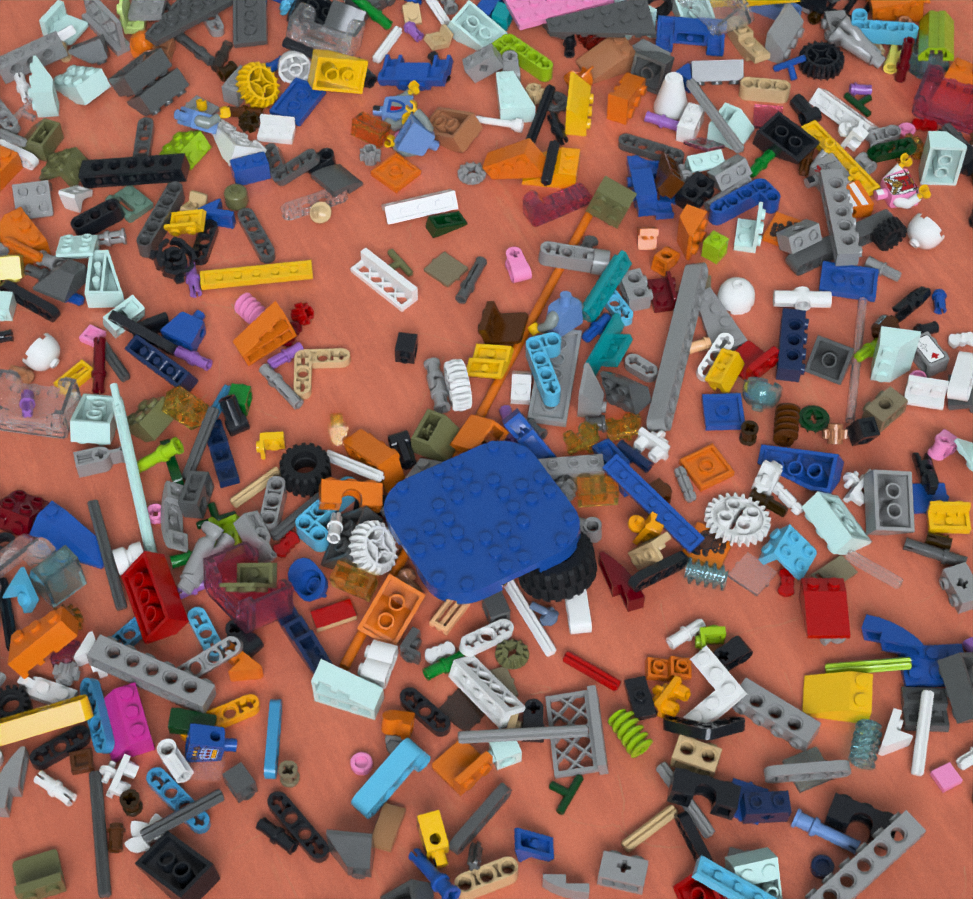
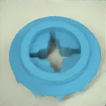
M282 0L279 6V14L286 15L294 0Z

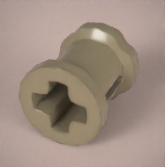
M283 761L279 765L278 770L280 782L284 787L292 788L300 780L298 766L294 761Z

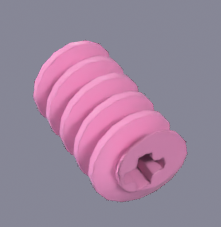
M247 292L237 299L234 307L235 312L249 325L266 310L255 297H252Z

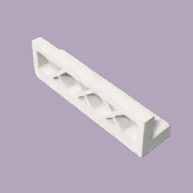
M818 88L809 101L811 105L818 107L822 113L839 125L846 122L851 123L854 128L861 119L865 122L862 126L865 130L869 131L879 128L828 90Z
M452 189L381 205L382 210L385 211L388 225L458 209L456 194Z
M367 248L360 251L361 260L350 268L354 275L401 312L418 300V288ZM365 266L369 269V272H360L359 269ZM371 277H379L382 279V282H373ZM384 287H392L395 289V292H385ZM397 297H405L407 301L401 304L397 301Z
M475 656L453 660L448 677L499 729L507 728L511 715L524 712L526 706ZM471 663L475 668L470 667L467 664ZM506 703L512 704L514 707H509Z

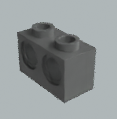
M189 470L178 500V505L184 517L204 518L215 487L209 472Z

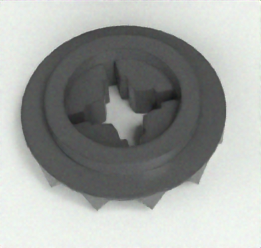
M555 91L552 100L557 105H554L551 101L548 111L551 113L557 112L558 114L560 111H565L568 97L561 92Z

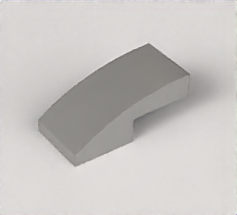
M543 874L542 887L546 890L569 899H589V883H566V874Z

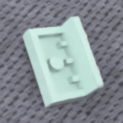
M721 149L690 155L686 158L685 170H689L691 173L711 170L724 162L725 159Z

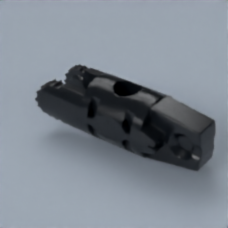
M921 286L910 292L892 307L893 312H898L894 316L899 322L908 317L931 295L930 288Z
M914 452L912 460L919 481L927 495H935L939 480L932 459L925 453L923 460H921L920 454Z

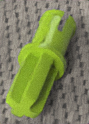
M878 338L870 343H865L862 349L854 354L857 362L873 357Z

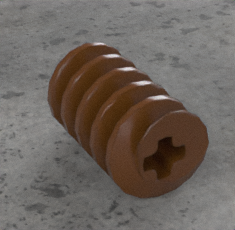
M782 403L776 407L773 441L779 446L789 447L798 439L800 407L796 404Z

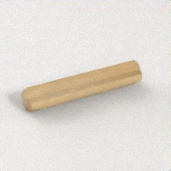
M273 467L231 497V504L235 508L241 506L266 488L267 482L271 477H281L280 470L277 467Z
M668 805L622 840V847L627 852L632 851L674 819L678 813L677 809L673 805Z

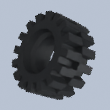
M895 216L889 217L887 221L883 220V223H879L877 225L878 228H875L871 234L872 241L882 251H888L889 248L893 249L894 245H899L898 242H902V238L906 237L907 228Z
M7 685L4 691L2 687L0 688V719L33 709L28 693L21 686L18 689L17 685H13L11 689ZM13 700L19 702V707L12 712H5L3 710L6 703Z

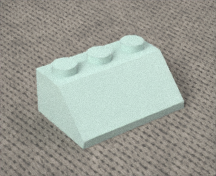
M928 131L918 168L920 184L956 186L967 145L947 131Z
M881 326L872 359L870 380L890 383L910 371L921 331Z
M818 491L801 507L805 512V518L814 524L816 533L827 542V548L833 554L845 556L872 542L837 495Z

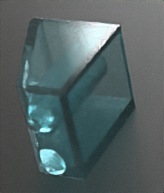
M66 545L31 569L29 575L35 590L53 608L87 584L78 557Z

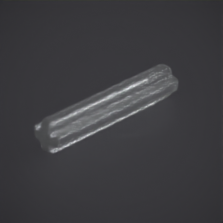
M849 550L846 554L845 559L849 563L893 588L899 589L902 585L903 579L857 552Z

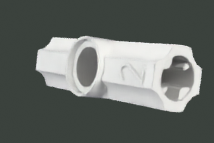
M801 286L795 288L794 291L774 290L773 292L774 307H795L797 310L807 311L811 307L831 308L832 292L810 291L809 288Z

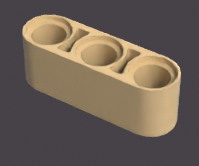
M744 77L740 81L739 97L748 101L786 103L789 99L791 85L786 80Z
M507 856L482 865L479 870L474 869L473 871L469 870L459 874L455 879V885L460 887L462 884H468L471 887L468 890L460 889L461 893L458 899H474L513 884L518 878L517 861ZM505 868H511L513 869V872L507 874L504 873L502 870ZM484 876H490L492 880L489 882H484L481 880V878Z

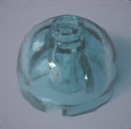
M748 377V380H744L742 394L745 402L752 406V410L763 412V409H771L779 402L783 388L776 382H774V386L768 384V379Z

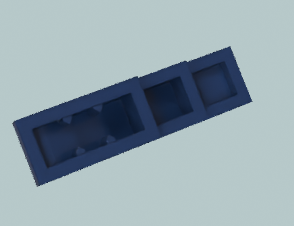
M218 419L214 424L207 445L220 487L224 488L240 483V479L221 419Z
M291 601L273 610V615L313 675L321 659L333 664L313 630H310L302 615H299Z

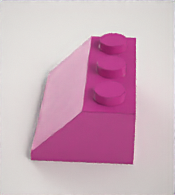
M136 683L113 689L104 698L115 739L114 749L110 753L111 760L119 762L124 754L134 757L155 750Z

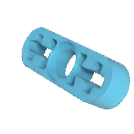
M615 290L605 308L611 316L614 313H619L624 326H628L633 321V311L618 291ZM616 301L620 305L612 306L610 305V302Z
M201 607L192 608L187 614L189 624L203 651L211 647V643L215 645L221 639L206 611ZM198 615L201 618V625H199L194 616ZM204 630L212 632L208 638H202L200 634ZM212 651L209 655V660L219 661V653Z

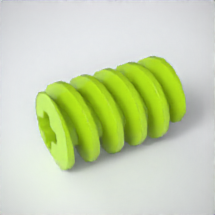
M621 709L608 719V724L612 726L613 732L617 733V738L622 740L621 744L626 747L627 753L631 754V758H635L647 751L653 740H645L649 735L647 732L640 733L644 727L643 725L636 726L639 722L638 718L631 719L635 714L633 711L626 712V709Z

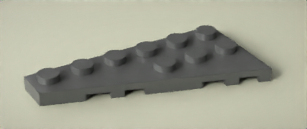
M176 0L170 6L169 12L164 13L162 19L159 22H155L145 33V39L157 47L232 6L233 0Z
M625 0L546 19L550 36L570 37L574 34L581 35V37L597 35V37L624 38L626 35H633L635 38H642V36L657 38L647 0Z

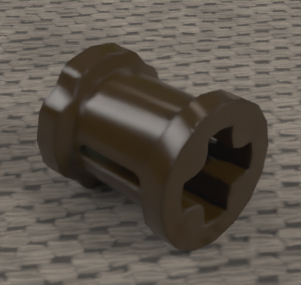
M231 60L226 66L217 68L216 72L220 80L225 82L238 67Z
M748 420L742 423L739 437L741 444L752 446L756 443V434L759 431V426L756 422Z
M128 789L120 795L119 802L127 816L136 817L142 812L143 804L137 791Z

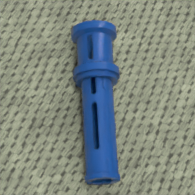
M419 848L413 849L417 857L411 851L408 858L431 882V889L434 892H438L442 896L441 899H458L461 893L460 888L450 882V878L446 873H440Z

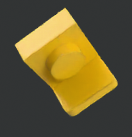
M283 431L260 433V441H256L257 453L261 454L262 460L266 459V450L277 451L285 449Z

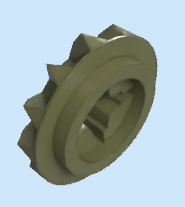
M513 637L511 640L504 639L502 643L497 645L495 651L496 660L507 669L521 668L529 659L528 646L524 645L522 640L517 641ZM516 649V654L508 658L509 651Z

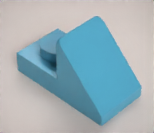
M20 567L2 598L17 597L24 614L33 612L39 598L25 567Z

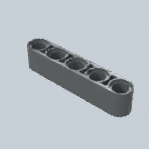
M178 181L170 182L166 186L136 239L139 254L144 258H149L150 251L157 249L167 233L164 229V224H170L171 213L179 212L180 207L185 201L183 186Z

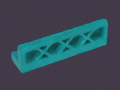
M621 250L618 255L614 254L585 299L582 310L583 320L590 323L596 321L632 265L625 251Z

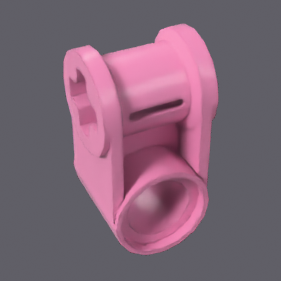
M518 247L508 248L506 251L505 267L512 283L531 279V268L522 250Z
M943 429L935 436V442L928 449L927 454L935 460L942 461L957 450L954 440L958 437Z

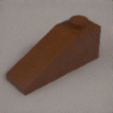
M663 152L660 157L655 184L657 192L661 196H667L672 199L685 184L677 161Z

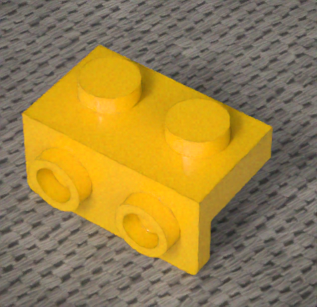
M197 209L172 212L170 224H164V229L172 236H180L181 234L195 235L196 233L204 232L206 211Z
M930 501L926 511L928 531L931 533L970 534L969 511L971 503L963 501Z

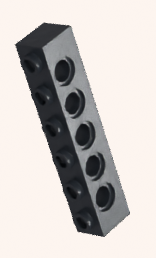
M185 153L82 160L78 177L85 188L158 184L173 181L187 182L190 164Z

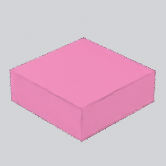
M90 324L80 335V342L94 347V338L98 337V340L99 337L105 338L106 331Z
M950 762L931 771L930 774L942 793L954 788L963 781Z

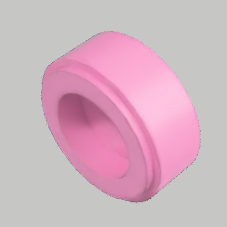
M358 752L351 758V769L355 774L363 776L370 773L373 768V761L368 753Z

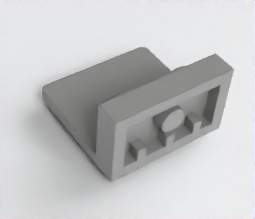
M49 180L12 185L15 209L21 207L30 219L54 215L50 192L52 191V185Z

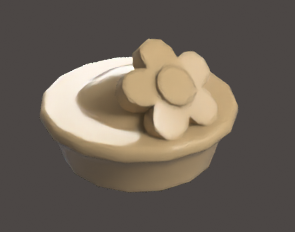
M317 202L310 209L311 219L319 224L328 221L332 214L331 208L326 202Z

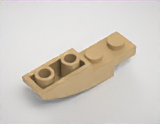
M738 16L723 20L726 21L725 30L731 42L746 61L752 60L756 64L770 59V52L754 38V31Z

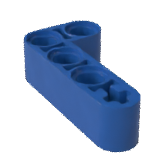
M755 179L711 203L708 221L712 225H721L757 205L759 206V202H763L762 209H766V213H776L779 208L781 195L766 179Z

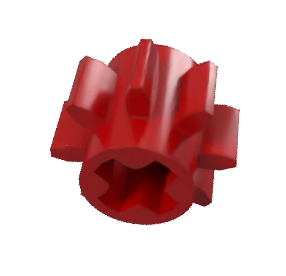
M307 302L294 304L296 309L291 310L292 320L304 326L311 324L309 319L314 318L313 308Z

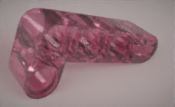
M582 183L574 184L544 198H541L535 190H532L523 197V214L533 227H538L587 206L593 196Z

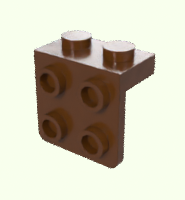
M487 301L486 307L482 312L481 322L478 324V333L485 344H519L522 341L529 316L526 312L500 313L494 301Z

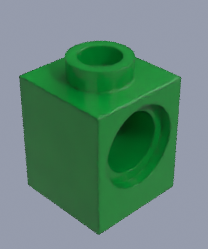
M232 383L228 395L234 394L236 396L242 413L247 416L253 399L251 386Z

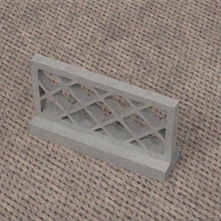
M83 0L86 13L81 15L82 20L88 22L89 27L97 36L104 35L107 46L117 56L130 51V43L123 35L121 21L100 0Z
M596 685L587 686V690L546 696L549 726H554L559 719L567 723V725H575L574 723L581 715L588 720L586 725L589 729L587 738L590 739V743L585 749L576 744L581 737L574 738L573 741L569 738L550 739L555 779L599 772L600 775L609 774ZM576 698H585V703L580 709L572 705ZM560 701L565 704L559 712L551 708V702ZM568 707L577 712L570 721L562 716ZM561 739L569 743L564 752L556 748L557 743ZM573 747L582 752L575 761L567 756ZM585 755L593 759V766L583 767L579 763ZM563 759L572 763L568 770L559 771L558 765Z

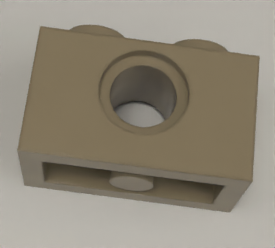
M890 386L885 391H880L875 400L865 404L862 418L874 416L881 433L905 412L908 399Z

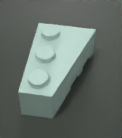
M95 250L94 255L89 256L85 285V297L88 308H114L124 301L109 250Z

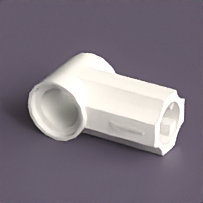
M164 739L159 742L157 752L162 763L168 768L176 782L184 783L188 781L192 774H194V771L178 749L175 741Z

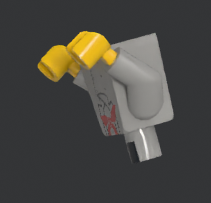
M827 138L825 140L826 147L818 153L811 163L809 174L804 179V184L808 189L815 186L820 192L818 183L820 170L842 168L843 175L847 176V184L851 183L852 180H860L862 175L856 166L851 167L848 172L833 153H828L829 151H834L837 148V144L833 142L829 146L832 139Z

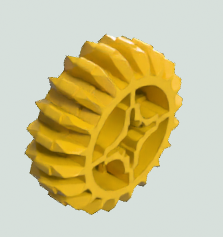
M259 61L250 62L242 66L237 72L238 76L235 79L238 82L235 86L239 87L237 92L241 93L240 99L244 98L245 104L250 103V107L267 108L277 100V95L280 93L278 90L280 85L277 83L279 78H275V72H271V67H266L265 63L260 64Z

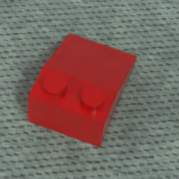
M835 577L801 578L799 601L807 638L850 639L847 592L844 579Z

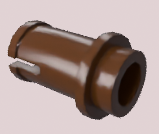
M111 823L107 829L109 833L108 852L110 853L123 852V833H125L126 829L122 823Z

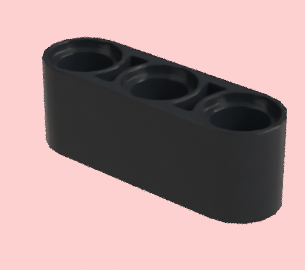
M111 198L75 216L70 224L77 236L83 234L95 235L120 222L124 218L125 213L119 201Z

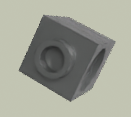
M502 591L482 600V608L489 624L499 619L510 620V609Z
M242 762L222 774L226 786L238 803L251 799L258 791L255 780Z

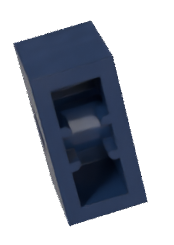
M788 791L743 793L740 800L742 824L787 822L792 813Z

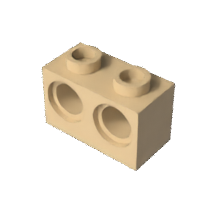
M679 735L670 767L688 769L691 772L709 775L714 778L722 748L713 743H704L693 737ZM688 750L691 754H684L681 751ZM708 757L712 759V761L707 762L703 760V758Z

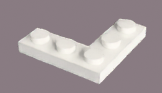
M707 645L690 660L713 686L715 691L683 718L704 723L718 720L747 695L745 690Z

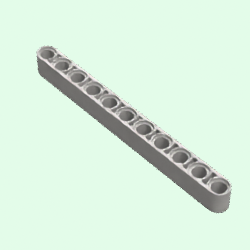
M704 262L687 264L684 268L646 424L649 432L670 431L708 278V267Z

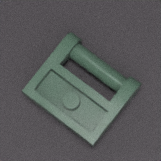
M132 185L124 187L116 194L109 195L105 199L106 201L114 198L129 207L132 211H128L121 205L125 213L124 218L129 223L134 222L154 208L153 202Z

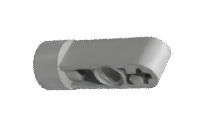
M546 241L541 244L538 261L544 266L601 276L609 264L610 250Z

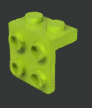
M190 130L174 134L173 139L162 147L159 155L185 153L190 164L189 170H192L212 147L200 130Z

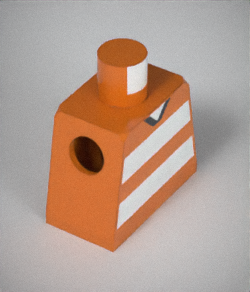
M856 180L847 184L846 189L850 190L849 203L853 204L852 217L863 218L871 216L874 202L860 181Z

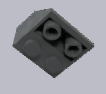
M607 371L600 372L606 399L611 405L637 415L651 403V396L647 386L620 374Z

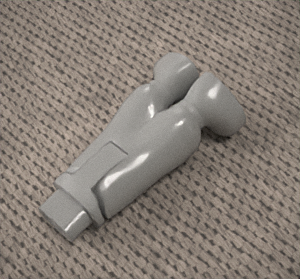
M848 15L840 21L837 28L827 38L829 43L839 40L843 49L854 54L867 64L869 63L870 66L874 65L877 69L886 59L881 54L882 51L864 35L860 28L851 24V19Z
M204 521L201 525V529L206 536L198 539L193 552L180 575L181 580L177 585L188 595H191L194 589L199 588L212 568L224 557L225 550L231 549L235 545L234 539L229 534L223 533L224 530L209 521Z

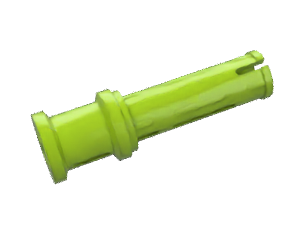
M174 437L169 443L159 445L156 451L138 460L139 473L155 466L159 462L169 461L176 454H182L184 452L182 442L177 437Z

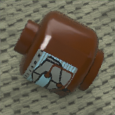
M881 315L871 327L872 337L874 339L879 337L881 326L900 329L898 319L893 315Z

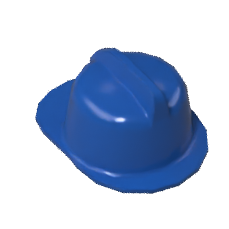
M300 558L294 561L288 571V581L300 598L308 602L320 599L321 597L326 598L328 580L319 567L308 558Z

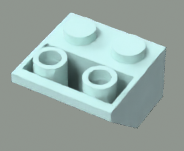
M725 102L718 112L744 145L755 128L740 108ZM711 121L708 127L707 139L732 149Z
M768 847L724 857L727 870L772 896L782 899L778 857Z

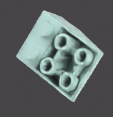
M34 55L33 63H30L32 75H29V82L31 88L28 89L29 97L33 98V111L37 112L38 118L59 116V100L53 78L37 56Z
M72 65L66 69L65 73L54 78L55 89L80 105H87L111 87L101 68Z

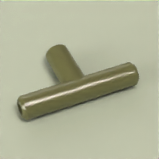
M393 249L388 250L387 254L394 261L389 266L394 270L400 267L407 276H411L413 270Z

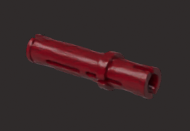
M905 37L903 40L894 78L898 83H902V80L905 82L907 71L910 69L909 62L915 43L912 37Z
M95 337L93 340V370L91 371L93 378L92 392L99 394L100 390V393L103 394L105 392L104 382L107 377V372L105 371L106 339L99 337L98 341V337Z

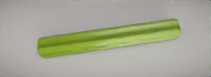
M910 657L826 663L825 673L846 671L873 673L910 670L912 662Z

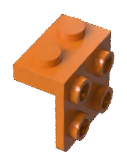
M457 741L432 763V769L457 794L462 796L466 791L472 789L478 780L492 770L493 756L487 751L481 755L469 743L460 744Z

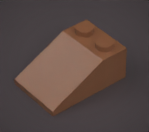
M607 37L578 58L576 64L581 71L583 66L586 69L592 65L594 66L591 72L593 75L592 84L625 74L626 72H631L636 51L626 37Z
M438 107L429 117L434 127L435 140L439 141V145L455 152L463 153L467 150L468 146L483 129L479 120L472 112Z

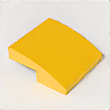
M476 344L473 358L469 357L466 368L468 377L502 379L510 364L514 351L513 347Z

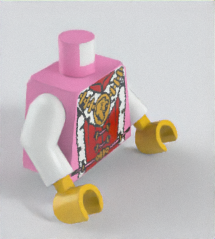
M903 153L900 157L901 163H897L882 178L880 189L873 192L876 201L884 199L890 208L909 209L912 206L918 205L921 198L928 199L931 196L928 185L924 184L918 188L907 168L903 169L904 166L909 167L913 163L911 157L908 159L909 155L907 153Z

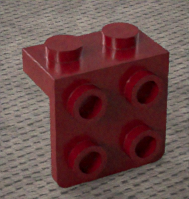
M22 490L13 491L0 500V529L27 539L32 529L33 518L49 502L41 497L29 495Z

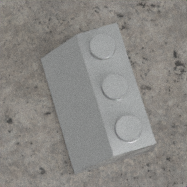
M791 3L785 4L766 36L765 49L770 52V59L768 60L777 64L784 62L785 59H789L792 48H796L798 39L802 38L805 31L803 28L804 20Z
M873 469L864 474L866 535L886 536L915 532L912 471Z

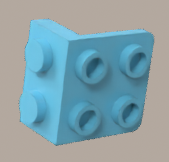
M790 524L780 529L776 528L771 532L768 543L762 547V553L758 560L763 565L778 560L797 580H801L817 555V551Z

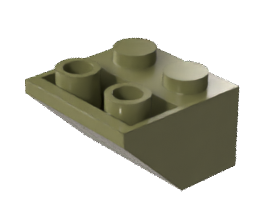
M46 118L33 125L24 137L27 139L26 147L20 148L33 153L39 160L47 162L49 155L56 150L64 139L60 123Z
M164 396L153 397L150 400L145 399L137 406L138 410L127 417L130 434L144 442L155 441L179 412Z
M427 409L411 437L413 453L442 462L452 458L456 449L450 446V443L460 428L446 415Z

